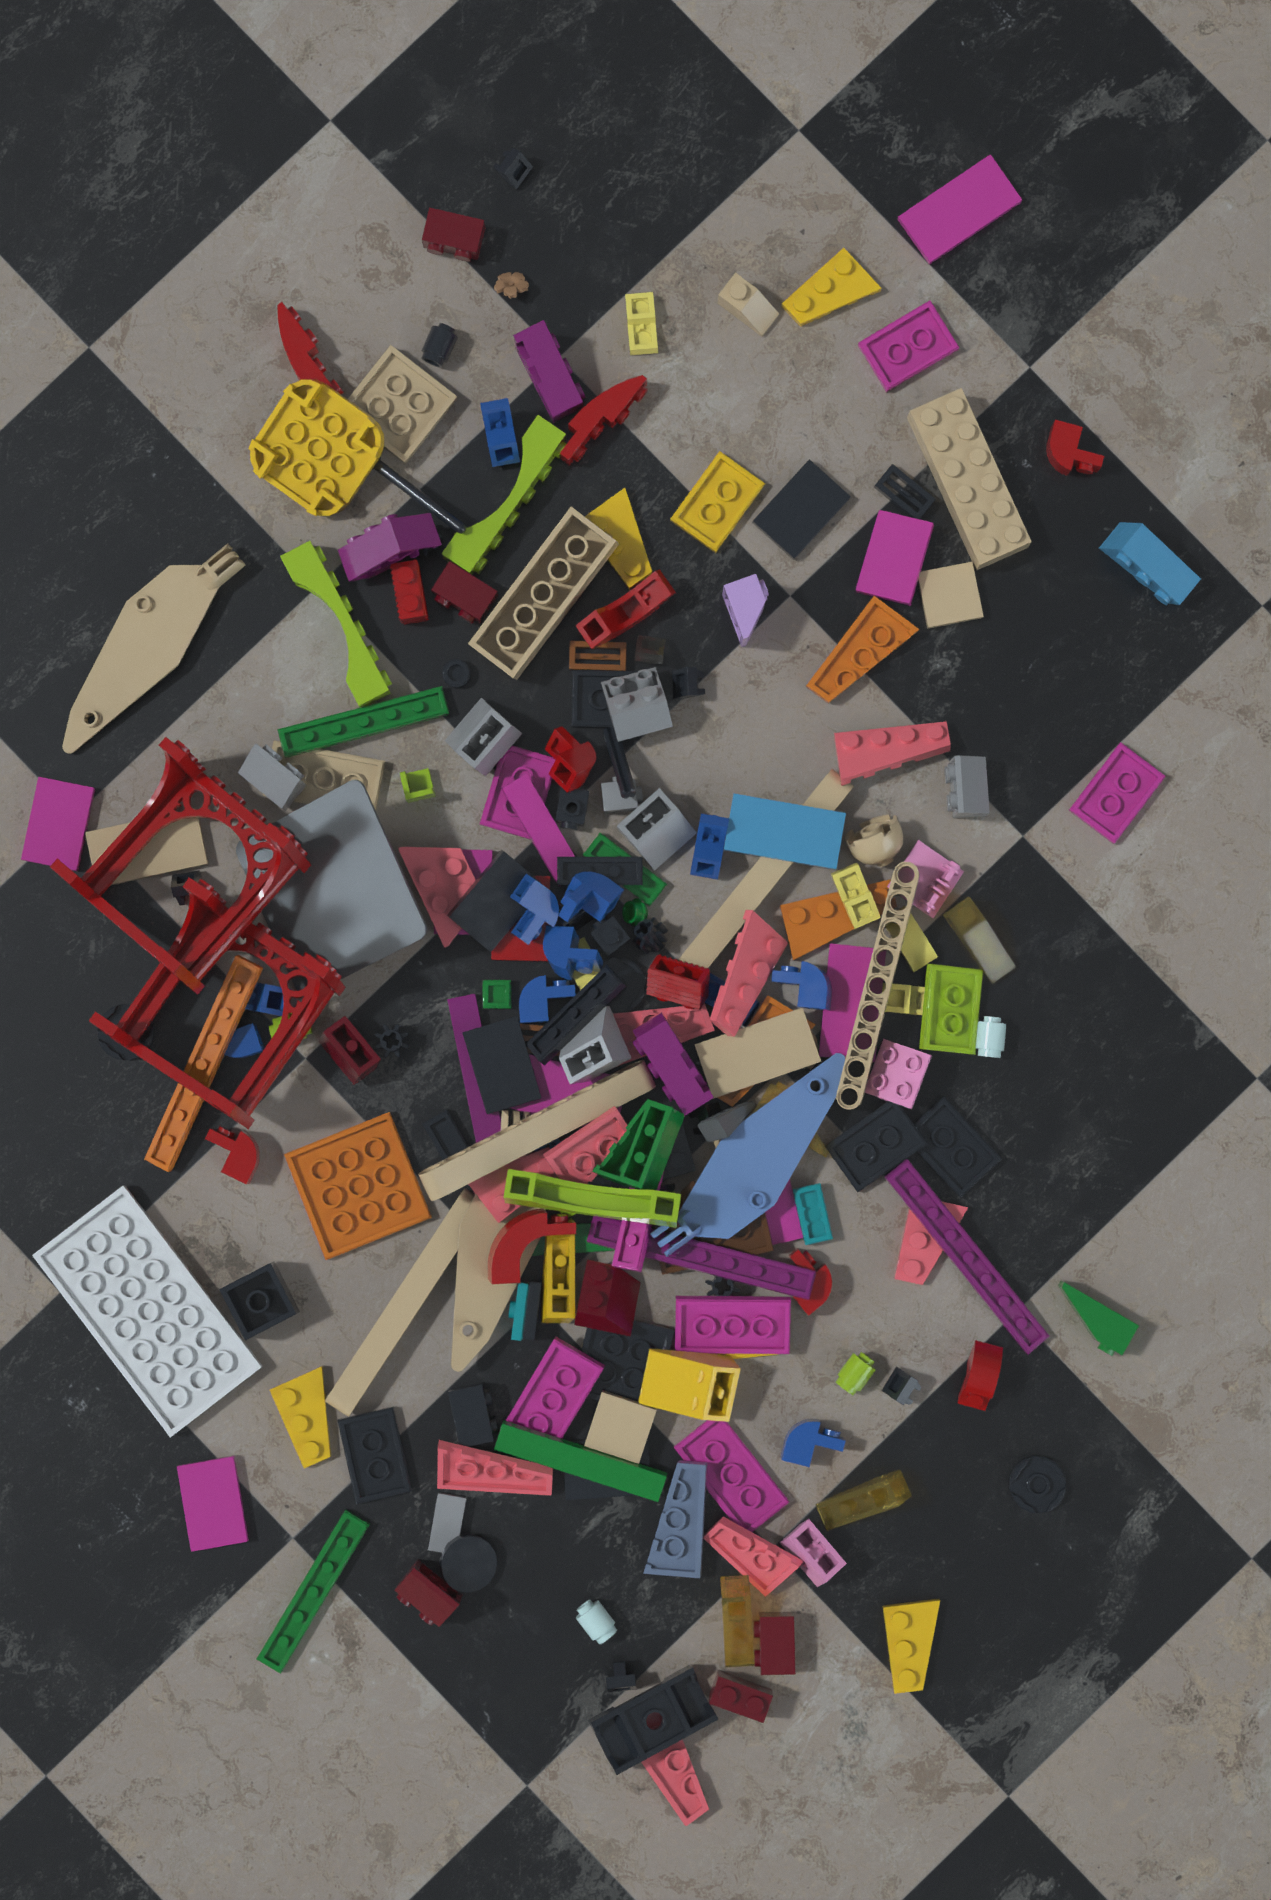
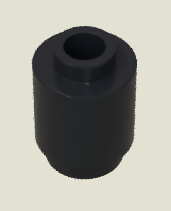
M439 323L438 326L433 325L421 350L423 352L421 359L430 365L442 368L443 364L448 362L458 339L454 334L455 329L443 323Z

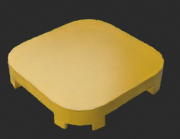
M304 379L289 384L284 389V395L259 434L250 443L248 449L250 450V461L254 468L253 472L260 479H265L307 509L306 512L314 516L337 514L350 504L380 458L384 449L382 428L372 416L321 381Z

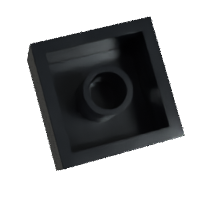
M275 1261L219 1289L245 1341L300 1312Z

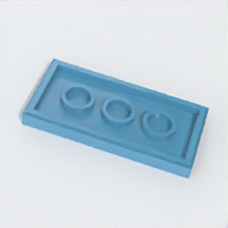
M734 793L724 850L836 870L846 813Z

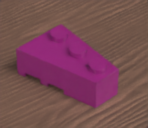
M542 320L514 334L515 349L552 422L555 423L583 409L582 399L586 398L579 383L574 384L570 376L573 373L571 366L566 358L562 359L558 351L560 348L555 335L553 333L550 334L545 321Z
M431 513L398 517L397 514L388 515L381 519L382 523L380 525L377 524L365 528V534L347 539L348 544L338 549V553L348 581L369 579L389 570L391 564L397 563V561L410 555V558L419 556L418 549L436 548L442 545Z
M662 1012L633 1030L636 1040L633 1041L634 1046L641 1056L644 1054L648 1056L651 1063L647 1064L656 1079L661 1077L665 1084L662 1087L670 1102L676 1101L684 1116L714 1098L706 1081Z

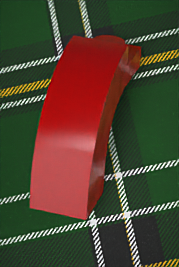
M657 570L621 598L605 607L594 610L579 622L576 627L590 648H596L618 637L659 609L660 605L676 592L661 570Z
M542 1208L529 1210L514 1217L499 1231L491 1245L488 1257L489 1282L492 1285L520 1283V1259L527 1245L542 1236L576 1234V1222L572 1218H568L567 1214H553L551 1219H547V1212Z

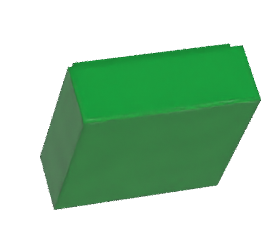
M483 980V1009H511V980Z

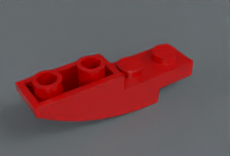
M280 302L277 305L280 335L288 359L299 381L304 379L318 380L327 384L338 393L343 394L344 392L334 379L329 382L323 373L327 370L317 357L312 360V357L319 353L315 345L319 341L309 328L305 331L298 323L302 319L292 306L287 309L283 302Z
M641 375L616 384L602 392L581 409L568 424L569 431L574 435L560 452V459L568 465L573 460L578 462L587 451L585 447L587 442L591 438L595 440L603 431V422L612 429L617 423L623 424L631 412L628 409L634 401L639 403L647 393V378Z

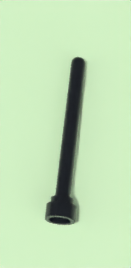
M380 456L373 467L374 470L459 534L465 533L467 528L463 522L381 461Z

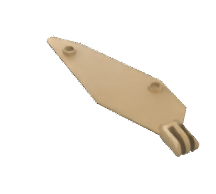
M229 543L202 565H169L126 601L71 708L62 746L66 753L72 754L180 664L219 587L246 566L242 560H239L238 554L232 551ZM94 715L95 721L89 724V717Z
M502 1110L501 1130L508 1127L509 1116L507 1110ZM512 1111L510 1126L520 1121L519 1111ZM524 1111L522 1119L530 1116V1112ZM474 1195L459 1225L451 1367L454 1371H462L489 1341L517 1283L492 1285L488 1280V1257L495 1237L514 1217L526 1211L539 1208L521 1205L498 1223L478 1196ZM541 1237L530 1242L524 1249L520 1259V1278ZM466 1325H471L472 1332L469 1335L463 1334V1327Z

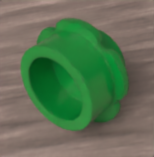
M638 898L627 901L622 910L623 919L632 926H636L640 921L647 919L648 909L645 903Z

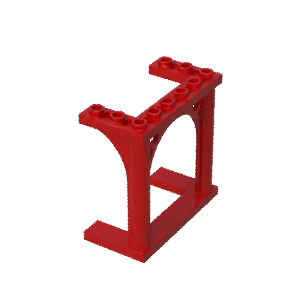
M165 737L158 745L164 751L166 757L162 778L154 794L138 815L81 878L58 858L50 868L198 995L205 987L200 982L201 979L299 869L305 873L311 864L305 858L308 853L282 825L278 828L271 823L266 825L267 819L256 809H253L251 812L244 807L246 801L237 793L233 792L230 795L223 790L226 785L215 775L211 778L203 773L206 770L205 767L198 762V759L190 753V750L182 742L177 740L173 743ZM200 791L204 795V803L200 809L195 810L191 807V797L195 792ZM211 797L213 798V804L217 808L219 806L216 812L209 810L212 801ZM183 800L185 809L182 812L175 811L178 807L182 806L180 802ZM203 817L214 819L231 828L243 843L248 863L247 877L237 900L180 963L101 896L150 840L163 828L186 818ZM237 819L239 823L236 826H232L233 820ZM252 836H254L255 840L265 842H259L256 845H251L249 843V839ZM263 849L272 850L274 853L272 859L267 862H257L254 859L255 854ZM257 869L267 870L264 874L261 872L259 878H255L254 873Z
M188 878L183 885V888L190 895L189 909L183 926L168 951L180 963L229 909L225 906L227 901L220 897L221 895L214 890V887L202 879L196 882ZM260 922L256 926L251 923L240 935L243 940L246 938V942L240 945L235 941L227 951H237L253 955L272 969L279 980L283 992V1014L274 1036L230 1100L213 1089L210 1090L138 1042L180 981L161 963L117 1025L97 1012L93 1014L89 1022L110 1038L249 1130L255 1121L251 1114L334 993L340 997L346 987L340 981L342 976L336 972L337 970L326 959L318 954L314 958L306 952L301 956L294 951L296 946L285 938L281 937L278 941L270 936L273 931ZM263 950L268 951V954L265 957L261 956V952ZM285 965L288 969L296 968L297 970L284 974L281 972V967ZM298 976L307 978L308 984L302 990L293 991L288 988V983L291 979ZM292 998H303L301 1002L297 1000L296 1007H292L290 1003Z

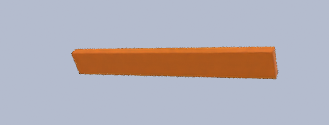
M240 955L235 956L183 1071L207 1088H210L263 970V967ZM178 1083L144 1160L167 1172L173 1170L204 1101L202 1098Z

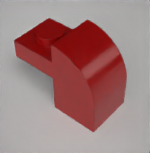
M1055 420L1051 426L1046 447L1048 460L1054 469L1066 476L1070 473L1072 466L1077 467V471L1085 474L1098 472L1102 467L1104 456L1077 449L1083 427Z
M561 726L554 729L545 747V750L555 759L549 775L568 793L585 783L596 762V752L589 742L580 744L564 727Z
M219 1126L218 1130L214 1128L209 1129L205 1139L231 1151L221 1173L246 1185L250 1184L260 1162V1150L256 1140L246 1131H240L237 1139L233 1138L235 1133L222 1126Z
M795 1249L788 1256L797 1267L816 1271L810 1299L805 1300L793 1296L809 1316L828 1299L832 1289V1277L825 1263L815 1270L812 1266L816 1264V1261L807 1250L801 1253L799 1249Z
M975 1340L967 1362L966 1377L958 1395V1404L983 1411L986 1410L990 1398H993L998 1382L1003 1347Z

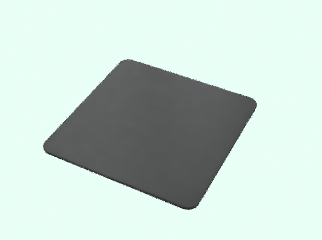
M351 780L272 823V825L278 828L282 825L294 836V839L308 853L305 858L311 864L305 873L298 869L262 910L267 925L273 931L272 936L279 941L281 937L285 938L296 946L294 951L301 956L305 952L314 958L317 954L331 963V966L337 970L336 972L343 979L425 937L427 933L426 923L368 792L361 781ZM252 836L249 839V843L251 845H256L259 842H265L255 840L254 836ZM239 841L236 846V854L247 877V856L243 843ZM263 849L255 854L254 859L257 862H267L272 859L274 853L272 850ZM257 869L254 873L255 878H259L260 873L264 874L267 870ZM287 968L288 972H291V971H293V970H297L296 968H295V969H288V968ZM302 976L292 979L297 991L302 990L308 984L307 978Z

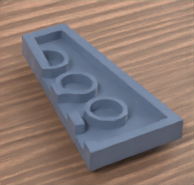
M683 1460L677 1462L643 1574L701 1578L707 1462Z

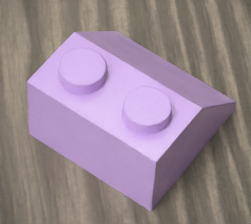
M756 574L731 582L723 587L722 596L741 647L748 644L763 612L767 596H769L764 580L759 581Z

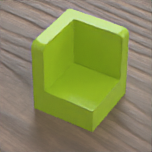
M429 768L410 773L405 771L399 772L405 799L408 803L436 797Z

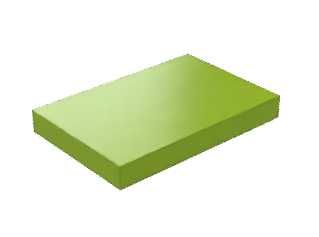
M927 964L919 1049L976 1055L983 970Z

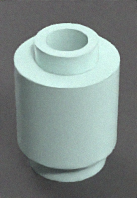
M984 1016V1022L978 1021L976 1037L978 1056L1001 1057V1051H1004L1006 1024L1001 1023V1018Z
M588 1600L577 1609L579 1614L576 1620L592 1640L602 1644L616 1633L615 1621L598 1600L595 1602Z

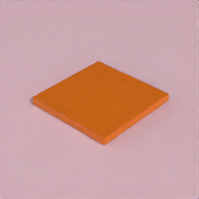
M391 1112L284 1154L325 1260L432 1218Z

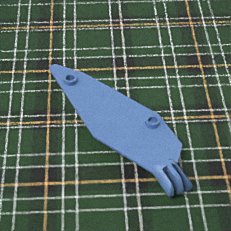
M836 1053L746 1118L728 1138L721 1139L679 1211L678 1227L657 1242L661 1248L682 1232L686 1235L664 1251L666 1257L694 1237L729 1239L775 1205L836 1098L845 1063V1056L843 1054ZM812 1081H817L820 1085L817 1092L810 1088ZM660 1226L650 1234L655 1238L669 1227Z

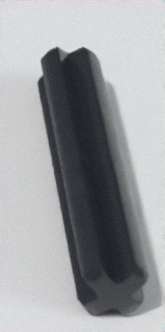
M613 726L605 728L603 731L621 797L624 799L634 797L636 790L622 741L618 742Z

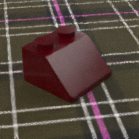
M587 1260L574 1325L631 1336L641 1282L622 1269L613 1267L612 1264Z
M419 1559L394 1590L398 1593L396 1597L407 1607L413 1605L420 1611L419 1616L422 1620L431 1626L435 1623L439 1627L459 1606L463 1596Z

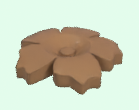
M507 272L498 276L494 291L497 294L504 292V296H508L510 299L516 298L517 291L519 293L528 291L529 283L525 281L522 273L514 272L511 276V273Z

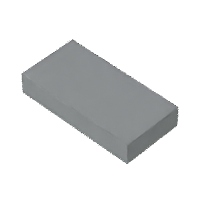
M438 1492L428 1550L443 1553L447 1543L460 1536L467 1497Z

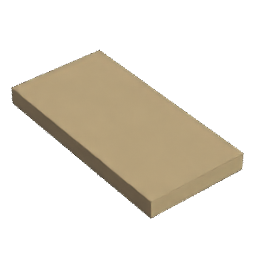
M273 741L272 749L282 757L280 763L285 766L289 762L304 775L301 781L307 786L293 802L309 804L351 780H359L364 784L375 810H377L385 761L323 749L285 758L281 742Z
M199 817L176 821L159 831L111 885L208 865L209 862ZM130 823L85 832L92 865Z
M803 1008L741 1028L735 1037L724 1034L695 1044L709 1089L714 1098L821 1062Z

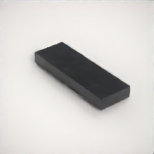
M557 857V885H569L573 876L581 872L602 874L617 885H643V857Z

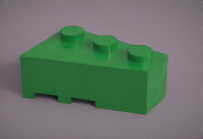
M647 1099L627 1125V1131L617 1144L614 1143L610 1147V1153L600 1165L597 1164L592 1172L604 1179L633 1189L657 1190L685 1117L684 1114L673 1107Z

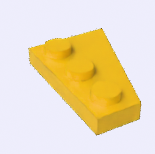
M843 248L782 303L781 307L801 327L830 314L836 309L858 302L859 299L868 295H874L880 292L882 288L850 253Z
M623 488L585 517L618 542L619 545L608 558V562L630 590L651 575L652 569L626 489Z
M323 1366L270 1389L303 1468L331 1457Z
M940 1599L883 1606L894 1694L921 1691L924 1688Z

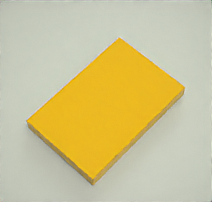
M719 451L670 518V521L716 553L761 492L765 483Z

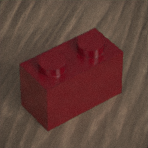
M429 207L422 236L423 248H427V252L435 255H443V253L453 254L454 258L461 261L478 260L485 232V222L482 219Z
M450 561L431 589L433 595L436 596L434 601L447 609L450 605L460 611L458 616L471 624L474 620L481 624L499 596L497 590Z
M343 1016L322 1032L319 1043L353 1085H356L376 1070L381 1060L380 1057L346 1016Z
M758 1612L759 1620H753L754 1638H759V1649H754V1667H760L761 1675H796L793 1612Z
M718 1670L708 1699L711 1705L764 1723L773 1698V1692L770 1688Z

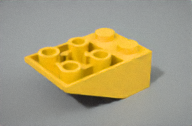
M649 1349L638 1402L639 1404L701 1420L729 1422L741 1368L730 1355Z

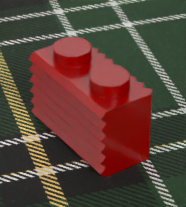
M411 560L391 564L393 590L395 592L400 622L406 625L429 620L418 561Z
M661 954L655 957L648 968L647 995L654 996L660 1001H671L681 1004L687 1009L700 1010L709 995V968L704 969L703 966H694L693 963L688 964V962L683 963L682 960L678 961L671 957H662Z

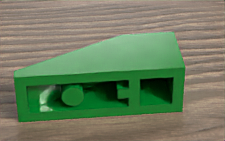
M1060 1281L1058 1287L1091 1337L1100 1343L1097 1348L1110 1356H1113L1115 1352L1123 1355L1139 1325L1067 1283Z

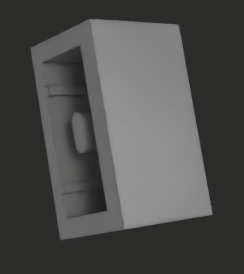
M656 667L601 682L618 742L673 727L667 700Z
M480 698L446 738L445 742L474 769L486 776L522 733L484 699Z
M255 744L238 773L281 809L286 811L307 786L301 781L304 775L289 762L283 766L280 763L282 757L267 744L263 748Z
M954 756L944 768L945 783H950L951 789L949 795L946 796L947 811L952 812L953 818L987 816L990 812L986 757Z
M660 788L617 825L618 831L654 871L697 834L680 810Z
M610 1006L604 1007L560 1050L559 1059L570 1084L589 1082L631 1059Z

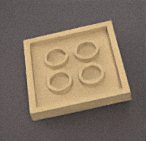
M392 345L389 346L348 398L349 401L368 413L380 424L384 434V448L405 465L458 399L454 393Z

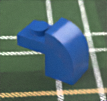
M508 398L480 403L492 467L520 462Z
M701 814L690 875L718 880L729 818Z
M595 872L578 873L573 876L561 900L564 906L558 916L568 922L583 909L600 922L614 909L624 889L602 874Z
M525 874L510 897L527 910L511 933L529 945L541 933L544 922H547L552 927L555 926L559 915V905L555 895L547 887L528 874Z
M546 925L543 950L553 971L558 976L572 980L574 970L583 974H590L592 971L600 972L602 970L603 960L598 950L578 948L580 939L574 927H552Z
M802 961L801 972H798V967L781 966V971H772V982L799 985L797 1007L831 1010L832 985L828 975L820 967Z
M546 975L531 980L523 988L519 998L520 1023L549 1022L548 999L574 997L576 995L575 985H569V980L552 981V986L547 987Z
M257 982L245 1009L282 1016L284 1004L282 988Z
M252 1023L236 1029L224 1055L245 1058L263 1052L265 1048L257 1025Z
M805 1419L793 1425L788 1431L780 1458L786 1462L810 1467L815 1445L843 1452L846 1440L840 1437L841 1432L824 1428L823 1432H820L821 1422L819 1419Z

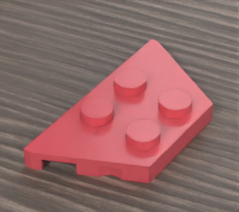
M400 847L398 850L442 944L446 948L462 929L447 915L476 879L461 848Z

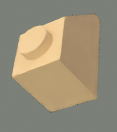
M736 272L718 295L717 304L761 337L779 316L777 310L763 294Z

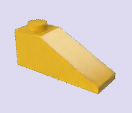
M575 1234L545 1236L541 1288V1323H570L575 1319Z

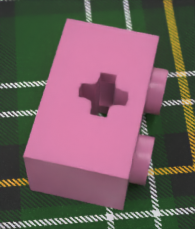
M809 1519L799 1524L780 1542L787 1552L803 1560L800 1568L817 1587L826 1583L847 1564Z

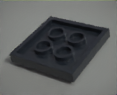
M637 1320L633 1321L631 1336L587 1328L581 1351L604 1364L605 1367L586 1398L599 1401L602 1390L638 1402L649 1349L670 1350L675 1330Z

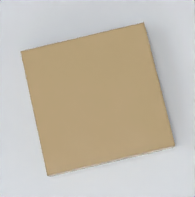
M973 562L920 572L918 585L927 629L984 617Z
M602 1390L584 1446L639 1464L657 1408L639 1404L637 1401Z

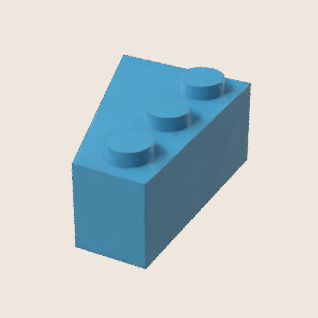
M1120 522L1099 547L1100 550L1132 574L1138 582L1155 593L1156 599L1165 605H1180L1201 580L1143 523Z

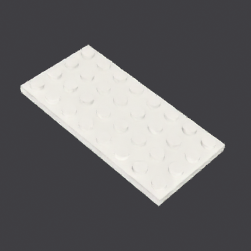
M125 1185L32 1255L170 1438L263 1367Z

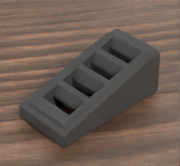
M754 1101L731 1106L701 1121L698 1127L707 1142L728 1138L756 1105Z

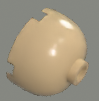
M889 814L874 817L859 824L863 828L862 830L854 834L853 829H851L846 834L845 841L853 857L861 863L868 865L877 864L878 867H883L893 862V857L900 851L903 845V833L896 815L893 816V819H890Z

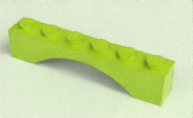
M537 415L522 437L523 456L521 470L509 497L498 510L485 520L468 527L463 534L456 532L442 552L443 559L447 562H452L471 575L475 572L479 574L488 561L485 558L491 549L495 551L504 538L501 535L507 526L511 528L520 515L517 511L522 503L527 505L536 492L533 488L538 480L543 482L552 469L549 464L554 457L560 458V452L566 446V433Z
M308 541L281 555L280 557L295 585L320 598L339 619L346 635L348 646L346 683L359 707L371 705L390 695L391 692L388 686L392 685V682L385 669L379 672L375 664L379 658L372 644L366 647L362 639L366 633L359 620L353 622L348 612L352 611L353 608L346 595L339 596L335 587L340 584L332 570L326 571L323 562L327 561L320 546L318 545L314 548L311 541Z
M508 1169L503 1198L505 1203L677 1228L681 1194L657 1190L596 1186L562 1180L533 1172Z

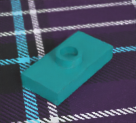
M821 1183L792 1189L805 1245L833 1239Z
M520 1281L518 1283L516 1301H510L508 1318L514 1319L511 1340H523L529 1282Z

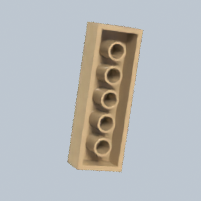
M962 388L910 410L907 417L908 422L976 571L1028 548L1032 541Z
M570 507L468 644L509 676L517 680L618 547V542L573 507Z

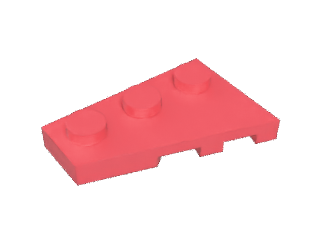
M613 1106L543 1155L559 1179L587 1184L589 1181L592 1182L597 1174L592 1172L597 1164L600 1165L610 1153V1147L614 1143L617 1144L627 1131V1124L617 1108Z
M549 1147L526 1154L468 1184L498 1223L521 1206L508 1204L504 1201L508 1169L533 1172L557 1178V1175L543 1155L550 1150Z
M942 1202L958 1223H960L968 1207ZM908 1209L894 1279L923 1285L943 1250L910 1209Z
M722 1517L703 1536V1539L765 1597L797 1570L803 1562L798 1557L725 1517Z

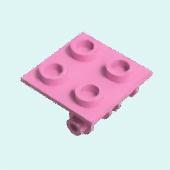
M917 840L904 862L913 863L919 871V882L913 905L931 918H934L964 871L960 869L957 863L948 861L920 840ZM903 868L898 874L899 880L903 883L911 882L915 876L914 871L910 868Z
M883 1039L869 1076L865 1093L912 1109L932 1055Z

